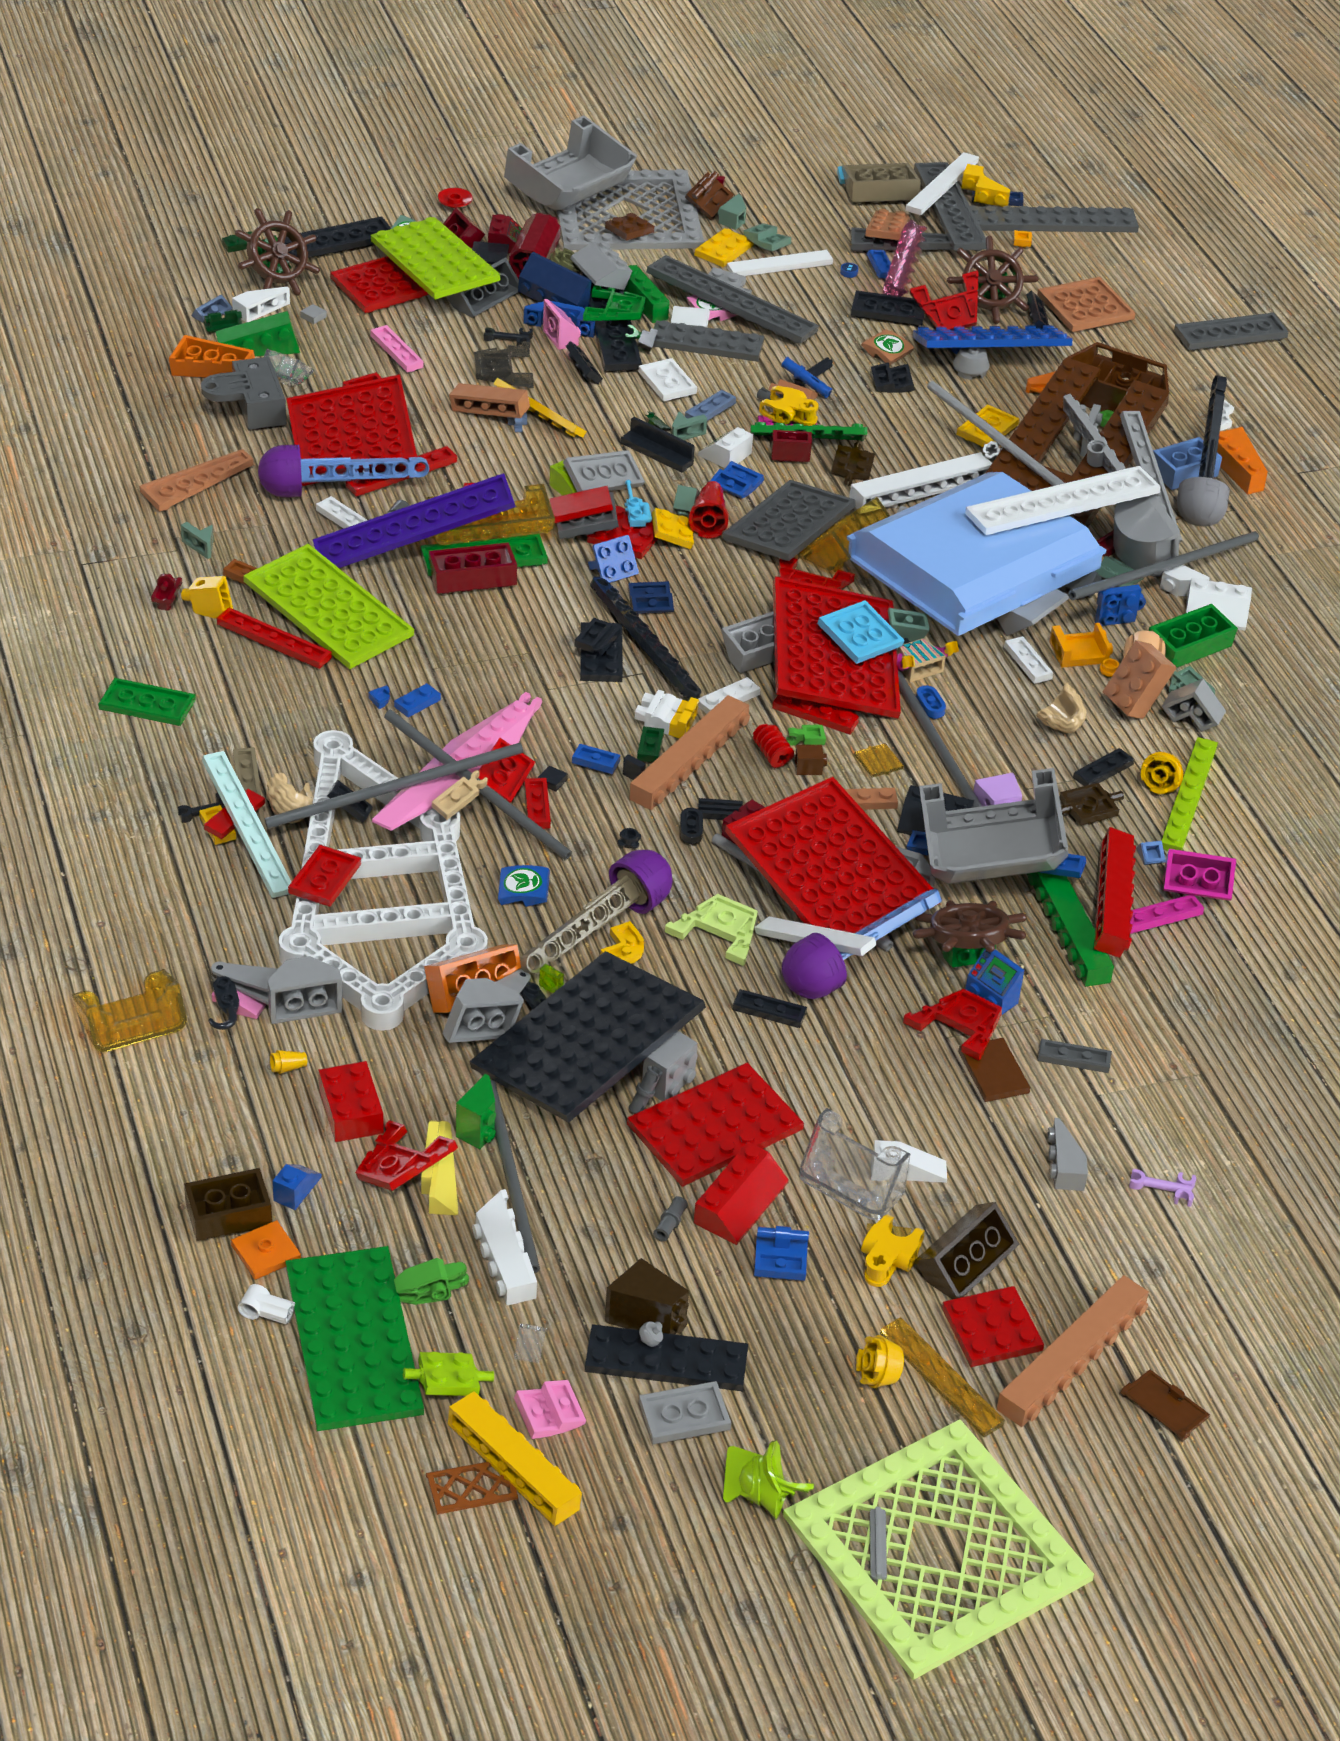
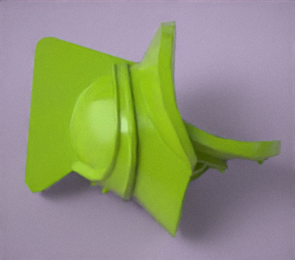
M777 1440L771 1441L764 1455L735 1446L728 1447L723 1499L726 1503H730L742 1495L747 1500H750V1503H755L758 1506L762 1505L777 1519L787 1495L792 1494L794 1496L795 1491L808 1493V1491L814 1489V1484L793 1483L784 1479L780 1445Z

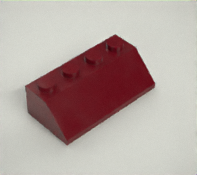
M509 542L429 551L432 581L437 594L517 585V562Z

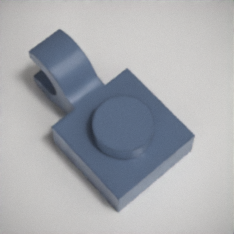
M525 412L521 418L507 417L508 425H514L515 432H523L522 425H527V413Z

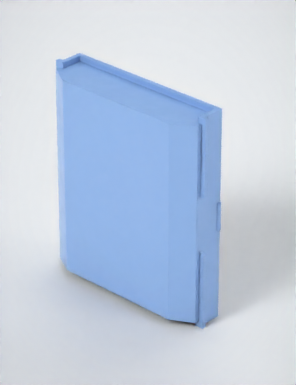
M989 472L847 536L849 541L848 559L957 636L1101 567L1102 555L1106 553V549L1099 546L1086 526L1069 515L985 535L965 514L966 507L1031 492V490L1003 472Z

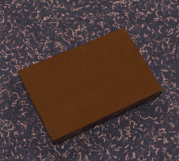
M1004 1038L990 1040L979 1061L962 1053L961 1046H959L958 1052L984 1102L1030 1093L1031 1087Z

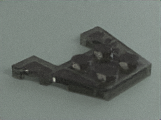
M529 341L522 342V346L514 347L508 345L507 349L497 350V348L474 352L476 379L495 382L499 378L509 385L534 388L533 373H513L511 357H530Z

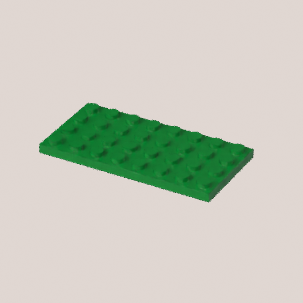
M384 1246L286 1260V1272L292 1302H295L294 1314L317 1432L424 1415V1406L418 1380L403 1379V1369H415L399 1293H397L395 1287V1274L389 1247Z

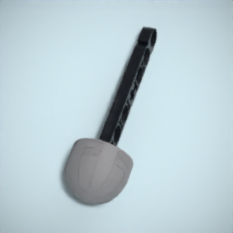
M1215 375L1211 385L1199 477L1183 480L1179 484L1178 511L1185 521L1196 526H1212L1217 524L1224 517L1228 507L1229 487L1225 483L1213 479L1225 398L1224 392L1226 391L1227 378L1220 375Z

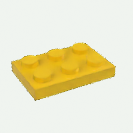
M724 228L697 247L694 256L724 268L727 263L732 262L753 246V242L745 235H740Z
M988 404L976 413L1004 436L1019 425L1020 418ZM969 420L957 428L956 435L983 448L985 444L994 441Z

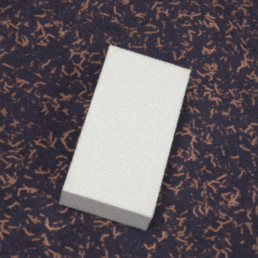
M674 306L671 323H685L686 325L704 326L707 328L710 310Z

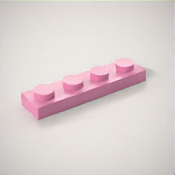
M387 325L370 330L371 337L406 372H413L423 368V360Z

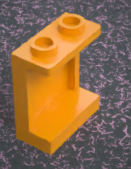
M1095 623L1093 632L1064 634L1060 625L1052 626L1049 643L1061 668L1101 664L1105 659L1110 658V655L1113 653L1112 643L1108 641L1106 631L1102 629L1100 623Z

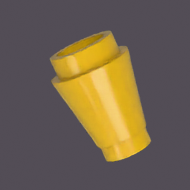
M276 1050L275 1053L270 1054L271 1071L278 1072V1074L307 1066V1055L305 1052Z

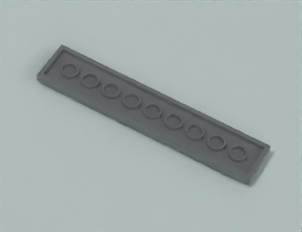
M948 162L915 163L914 170L920 178L923 189L942 173L949 164ZM956 182L932 207L954 251H957L958 248L974 251L985 250L986 237L958 182Z
M970 206L982 231L1138 233L1139 229L1134 210L1128 207Z
M667 255L647 266L646 273L654 278L666 281L669 285L679 287L684 292L692 293L698 296L699 299L707 300L717 307H722L731 314H737L747 321L759 324L764 329L772 330L779 336H785L794 343L801 344L818 332L819 325Z

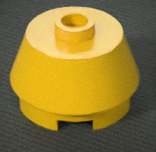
M1155 752L1144 760L1141 767V779L1150 788V791L1154 793L1165 794L1173 792L1180 786L1183 780L1181 762L1173 754Z
M881 1335L866 1337L864 1350L859 1349L856 1358V1371H860L862 1374L860 1383L871 1388L896 1383L903 1371L904 1355L902 1348Z

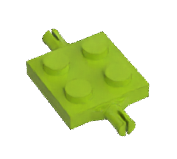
M420 1352L418 1358L419 1369H403V1379L419 1380L424 1386L426 1395L467 1396L473 1391L479 1395V1381L494 1382V1371H479L475 1367L472 1354Z

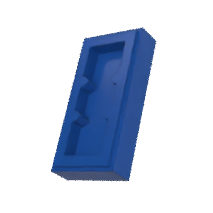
M868 250L867 256L878 278H895L896 272L884 250Z

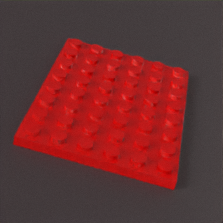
M775 576L773 580L776 694L898 719L901 714L897 650L893 649L856 664L817 624L819 617L866 600L890 625L888 609L894 608L893 600Z
M830 777L726 825L725 828L728 836L805 924L856 933L922 893L933 889L834 777Z

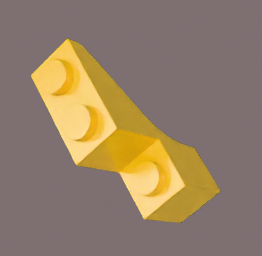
M967 164L963 173L961 189L975 191L974 202L1000 207L1008 206L1010 189L987 178L983 173V166Z

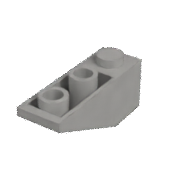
M1054 1118L1053 1127L1048 1128V1142H1052V1145L1049 1147V1160H1053V1164L1050 1165V1179H1054L1055 1189L1084 1191L1088 1176L1087 1156L1061 1119Z

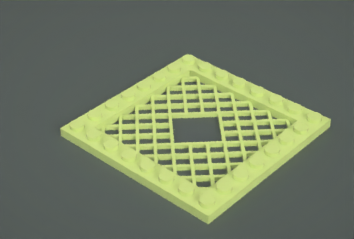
M960 1419L783 1511L785 1520L912 1680L1093 1581L1094 1573ZM940 1463L939 1471L929 1469ZM944 1463L959 1466L958 1475L943 1472ZM963 1467L972 1478L962 1476ZM919 1474L917 1482L907 1481V1479ZM922 1475L938 1477L936 1486L922 1484ZM941 1479L957 1481L955 1490L941 1488ZM960 1483L976 1485L975 1493L970 1494L959 1491ZM897 1485L895 1494L884 1492ZM900 1487L916 1489L914 1498L899 1495ZM979 1487L982 1488L988 1497L978 1495ZM924 1490L935 1493L934 1501L918 1499L919 1491ZM938 1495L953 1496V1505L937 1503ZM874 1497L873 1505L863 1504V1502ZM879 1497L894 1500L892 1509L881 1507V1509L886 1511V1515L891 1516L889 1525H886V1531L888 1532L886 1538L887 1554L888 1548L904 1551L902 1561L887 1558V1565L901 1567L899 1577L887 1575L886 1580H883L897 1583L896 1593L882 1591V1580L878 1579V1584L876 1585L870 1577V1571L864 1570L866 1560L870 1561V1554H867L870 1544V1521L855 1518L856 1509L865 1511L875 1509ZM958 1498L972 1500V1510L956 1507ZM897 1502L913 1504L912 1512L897 1511ZM977 1502L992 1504L991 1514L975 1511ZM917 1505L932 1508L931 1517L916 1515ZM996 1506L1006 1517L995 1515ZM852 1509L851 1517L840 1515ZM936 1509L951 1512L950 1521L935 1519ZM955 1513L970 1516L969 1525L955 1523ZM974 1517L990 1520L988 1529L974 1527ZM894 1518L910 1520L909 1528L893 1526ZM834 1521L849 1523L848 1532L832 1530ZM914 1521L968 1532L961 1573L906 1562ZM993 1522L1009 1524L1008 1533L993 1531ZM853 1524L868 1527L867 1537L851 1534ZM1014 1526L1022 1536L1013 1535L1012 1527ZM891 1533L907 1535L905 1545L890 1542ZM976 1533L987 1536L986 1545L970 1542L971 1534ZM991 1537L1005 1539V1549L990 1546ZM839 1538L846 1539L845 1546ZM850 1540L865 1543L864 1552L848 1550ZM1010 1541L1026 1544L1024 1553L1009 1550ZM1029 1546H1031L1039 1556L1028 1554ZM969 1549L984 1551L983 1561L967 1558ZM988 1553L1003 1555V1564L987 1562ZM1008 1557L1022 1559V1569L1006 1566ZM855 1558L862 1559L861 1565ZM1027 1561L1043 1564L1042 1572L1037 1573L1026 1570ZM966 1564L981 1567L980 1577L965 1574ZM905 1568L920 1571L919 1581L903 1578ZM985 1570L1000 1571V1581L984 1578ZM924 1572L939 1575V1584L934 1585L923 1582ZM1005 1573L1021 1576L1020 1584L1005 1583ZM944 1577L959 1579L958 1589L942 1586ZM1025 1577L1032 1578L1024 1583ZM963 1581L978 1583V1593L963 1591ZM983 1585L997 1587V1597L982 1595ZM901 1586L916 1587V1597L901 1595ZM921 1589L936 1591V1600L920 1599ZM1003 1589L1010 1590L1009 1592L1002 1595ZM941 1593L957 1596L955 1606L939 1603ZM960 1598L976 1600L975 1610L959 1607ZM888 1599H893V1600H895V1601H894V1607H893V1605L889 1602ZM980 1601L988 1602L987 1604L979 1607ZM898 1602L914 1604L913 1614L897 1611ZM918 1605L934 1608L933 1617L917 1615ZM938 1609L954 1612L952 1622L936 1619ZM958 1613L965 1615V1616H963V1617L957 1619ZM904 1619L911 1620V1626ZM915 1621L930 1624V1634L914 1632ZM935 1626L943 1627L934 1632Z

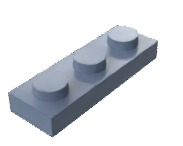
M720 390L687 410L685 417L688 419L704 414L708 421L736 404V397L724 390Z

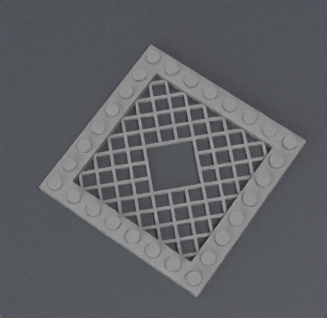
M683 169L630 170L622 183L613 186L617 188L615 191L609 188L563 210H557L559 225L561 226L560 232L563 249L581 250L592 242H606L612 250L697 248L704 243L697 209L685 198L692 188L688 171ZM641 191V192H643V194L640 195V194H638V193H636V192ZM625 200L647 210V212L639 216L640 218H647L650 224L655 222L659 225L655 226L654 233L626 241L605 227L600 226V224H605V221H608V219L617 217L606 212V210ZM652 204V205H654L655 207H654V208H651V207H649L648 205ZM601 205V206H603V208L600 209V208H597L596 206ZM658 209H663V210H665V211H664V212H660V211H657V210H658ZM594 210V211H596V212H595V213H590V212H588V211ZM654 213V214H656L657 216H656V217H653V216H650V214ZM584 214V215H587L588 217L583 218V217H581V215ZM591 219H595V220H597V222L594 223V222H592V221H590V220H591ZM673 222V223H675L676 225H675V226H672V225H670L669 223ZM586 223V224H588V225H590V226L585 227V226H582V225ZM666 227V228H668V230L665 231V230H663V229H661V228ZM597 228L599 231L595 232L592 229Z

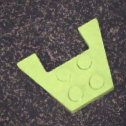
M717 894L696 906V910L690 914H682L681 919L678 921L667 923L665 925V933L683 940L693 927L701 928L706 932L733 942L726 951L725 958L744 966L758 911Z

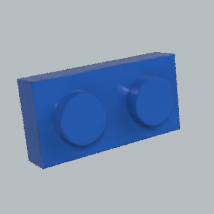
M426 683L394 700V707L406 717H410L440 701L441 693Z
M579 744L572 756V763L613 774L620 763V754Z

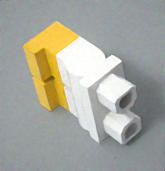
M658 690L655 695L645 692L641 706L638 705L635 710V719L645 722V727L664 729V734L680 739L690 730L697 717L699 699L691 697L689 701L676 698L672 694H664L662 690Z

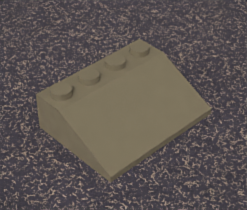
M909 163L842 165L848 196L856 204H862L866 201L871 203H880V201L895 203L897 200L910 202L920 193V178Z

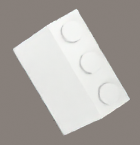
M1191 578L1186 613L1212 603L1238 628L1237 630L1245 631L1252 587L1209 581L1202 578Z

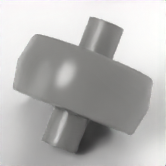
M649 1321L641 1326L639 1333L643 1343L654 1347L663 1340L662 1324L660 1322L654 1323Z

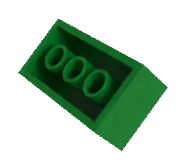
M1211 603L1149 627L1148 631L1155 632L1163 639L1166 646L1165 657L1178 668L1232 647L1238 628Z

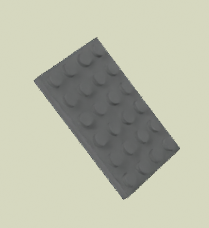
M789 480L724 531L723 540L790 561L856 506L855 499Z

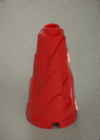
M710 481L701 489L690 510L689 525L693 532L695 530L698 533V536L715 538L727 529L729 513L725 507L723 487L716 481Z

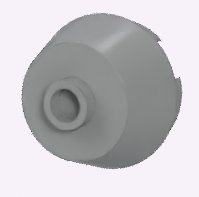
M983 347L960 348L953 360L954 370L958 371V376L968 380H972V377L977 376L985 377L990 367L986 350Z

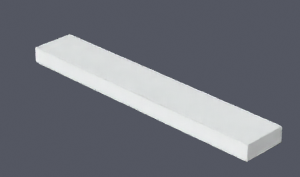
M827 250L729 262L727 263V269L732 273L749 276L833 264V258Z
M770 916L755 926V931L758 935L795 943L811 933H820L826 936L839 952L863 956L876 945L874 937Z

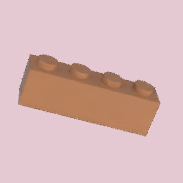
M459 383L449 394L452 411L521 418L530 407L528 392L522 389Z

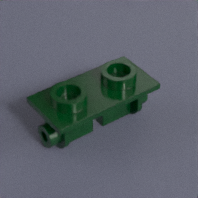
M225 311V318H222L221 312L208 313L207 316H204L203 321L206 331L215 333L218 330L243 324L241 321V311Z

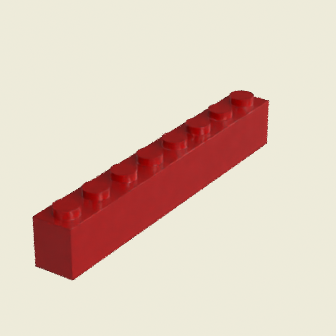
M1109 827L1100 848L1094 949L1120 958L1124 950L1128 951L1132 942V938L1129 935L1133 926L1130 921L1133 916L1131 907L1134 897H1131L1134 890L1132 881L1135 876L1133 867L1136 858L1133 856L1136 851V845H1134V835Z

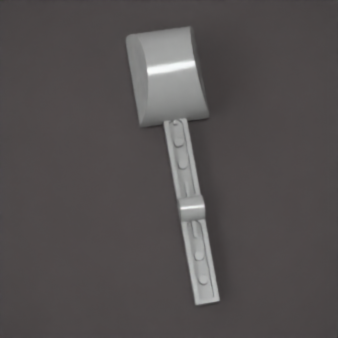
M1071 394L1063 396L1064 412L1088 444V464L1093 467L1104 466L1108 473L1125 469L1124 464L1117 459L1114 450L1110 449L1107 445L1106 439L1098 433L1096 425L1090 422L1088 414L1083 412L1078 400H1075ZM1154 494L1116 504L1113 546L1117 556L1123 563L1135 570L1179 555L1180 530ZM1164 571L1153 574L1151 576L1162 577Z

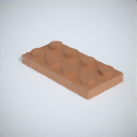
M879 209L874 213L866 228L865 236L901 240L910 222V215L903 211L892 213L887 209Z

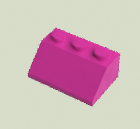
M1169 849L1165 862L1163 891L1231 901L1236 859Z

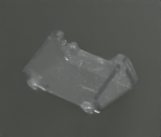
M826 1108L819 1115L800 1165L799 1177L805 1184L871 1220L881 1219L905 1194L911 1154L896 1146H888L879 1154L838 1132L842 1127V1118L836 1112Z

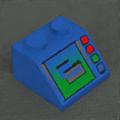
M985 949L969 972L965 989L1002 1007L1003 1015L1019 1003L1024 969L997 950L988 952Z

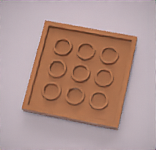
M1101 277L1038 289L1037 295L1072 332L1135 319L1136 313Z

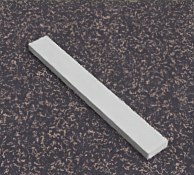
M963 152L906 205L905 211L922 215L963 177L967 164L976 165L978 163L979 156Z

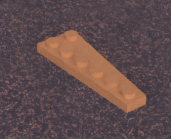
M244 449L139 485L140 493L159 512L165 511L198 492L252 466L253 458Z

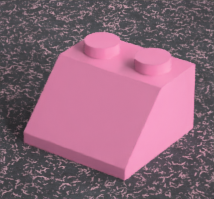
M544 299L543 332L558 350L565 349L570 341L578 346L581 336L580 329L576 327L563 310L548 299Z

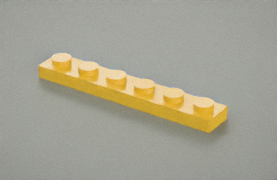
M499 378L494 382V385L497 387L516 389ZM528 396L530 403L528 410L533 413L537 410L539 412L538 416L546 421L549 418L552 419L551 424L559 429L565 427V432L574 438L576 434L582 438L585 436L586 430Z

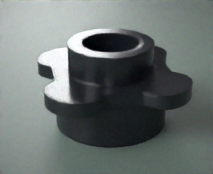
M625 828L620 832V839L617 841V844L620 847L636 849L639 847L638 841L641 839V834L634 828Z

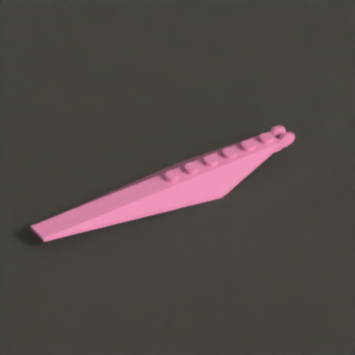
M524 692L519 700H516L455 737L442 750L456 761L491 751L499 738H502L511 745L519 743L531 717L541 707L542 699L536 697L529 706L527 704L530 701L531 695L528 692ZM433 758L420 772L442 766L443 764L436 758ZM481 766L474 767L468 770L471 773H473L474 771L479 770ZM454 773L404 788L372 819V822L392 831L432 809V801L461 778Z

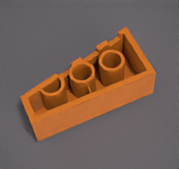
M184 335L169 357L171 376L208 377L214 374L232 372V361L254 359L255 354L254 350Z
M1243 427L1220 431L1217 453L1222 456L1220 467L1247 495L1264 491L1268 471Z
M517 944L498 945L424 966L433 1013L451 1012L455 998L466 979L488 978L496 982L520 969L521 961Z

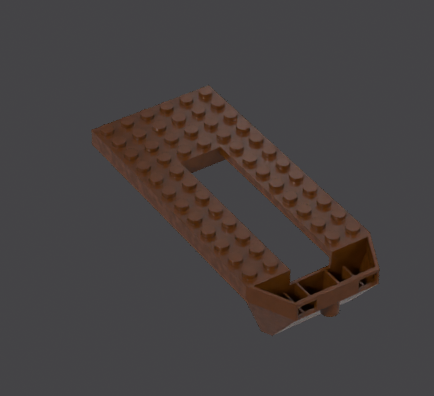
M1096 342L1062 361L1009 440L1040 463L1069 420V417L1063 410V396L1071 394L1075 400H1078L1080 405H1085L1089 408H1092L1094 404L1101 405V412L1105 410L1114 412L1100 432V435L1106 439L1107 445L1110 449L1114 450L1117 459L1124 464L1126 469L1132 461L1133 455L1120 414L1122 411H1140L1147 434L1149 435L1168 405L1167 365ZM1098 347L1113 352L1112 358L1098 354ZM1148 364L1163 368V374L1160 375L1148 371ZM1005 448L1000 451L986 472H1003L1031 491L1052 487L1050 483ZM1087 453L1072 475L1044 466L1064 483L1108 473L1104 466L1093 467L1089 465ZM1100 508L1069 516L1088 528Z

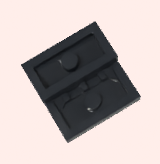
M889 362L871 367L877 391L902 393L915 390L908 364L890 368Z

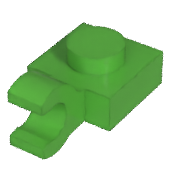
M802 725L801 729L788 728L789 736H793L786 737L790 745H796L800 741H803L804 745H825L826 736L823 725Z

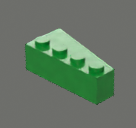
M288 311L216 331L219 343L254 350L255 356L300 353L298 340Z

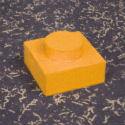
M1014 230V246L1022 248L1031 247L1032 232Z

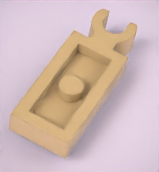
M478 770L471 774V779L469 780L462 777L434 799L431 807L448 820L479 795V789L486 787L488 778L485 777L483 780H477L479 777Z

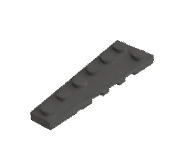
M851 227V250L856 252H864L865 250L953 249L946 234L905 231L901 240L867 237L865 236L866 228Z

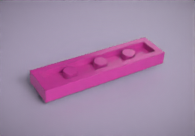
M1187 895L1134 909L1130 921L1133 924L1131 933L1203 915L1204 907L1194 895Z

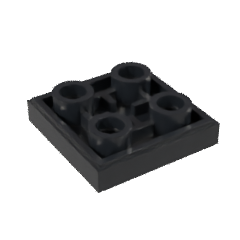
M474 241L472 250L491 266L504 258H508L509 244Z

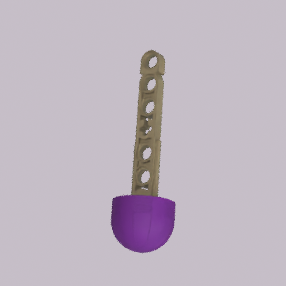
M636 850L627 853L612 864L609 869L611 886L583 906L582 911L539 942L537 947L527 951L520 959L521 969L526 973H538L549 965L548 962L555 961L590 933L598 931L625 909L630 908L637 913L646 914L659 905L670 893L673 883L671 867L666 859L652 850ZM612 895H615L617 898V905L615 907H612L610 904ZM596 907L601 910V917L598 920L594 916ZM579 926L582 927V930H573L577 929ZM563 932H567L569 936L567 944H564L561 940ZM547 944H550L552 947V954L549 957L545 954ZM531 956L536 961L534 969H530L528 965V960Z

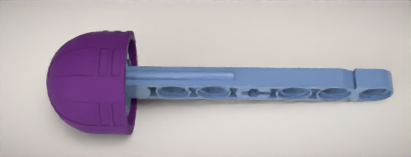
M279 445L269 449L262 456L258 466V476L261 484L269 493L278 497H301L303 482L404 478L408 475L410 478L424 477L429 472L428 462L422 457H409V460L405 458L351 459V457L301 459L299 445ZM402 463L406 466V469L403 472H397L395 466ZM417 463H423L426 466L421 472L416 471L414 468ZM369 464H372V473L369 472ZM378 464H384L386 470L378 473L375 471V467ZM344 465L347 469L345 473L338 474L335 471L336 467ZM359 465H363L362 473H359L357 470ZM309 466H312L313 475H310ZM318 466H324L327 470L324 474L320 475L315 472V469Z
M938 889L922 893L855 934L874 937L875 941L924 913L927 909L939 904L942 898ZM811 933L796 942L787 951L782 962L784 981L790 990L803 998L817 999L824 997L845 984L847 971L844 959L853 954L839 952L826 936L820 933Z

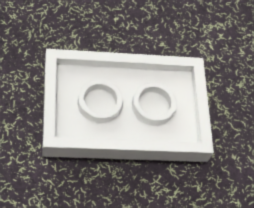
M673 358L639 366L638 372L662 401H670L675 398L697 394V386Z

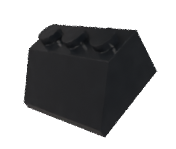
M910 785L897 829V832L911 835L913 831L925 832L920 788ZM943 792L945 811L974 807L975 800Z

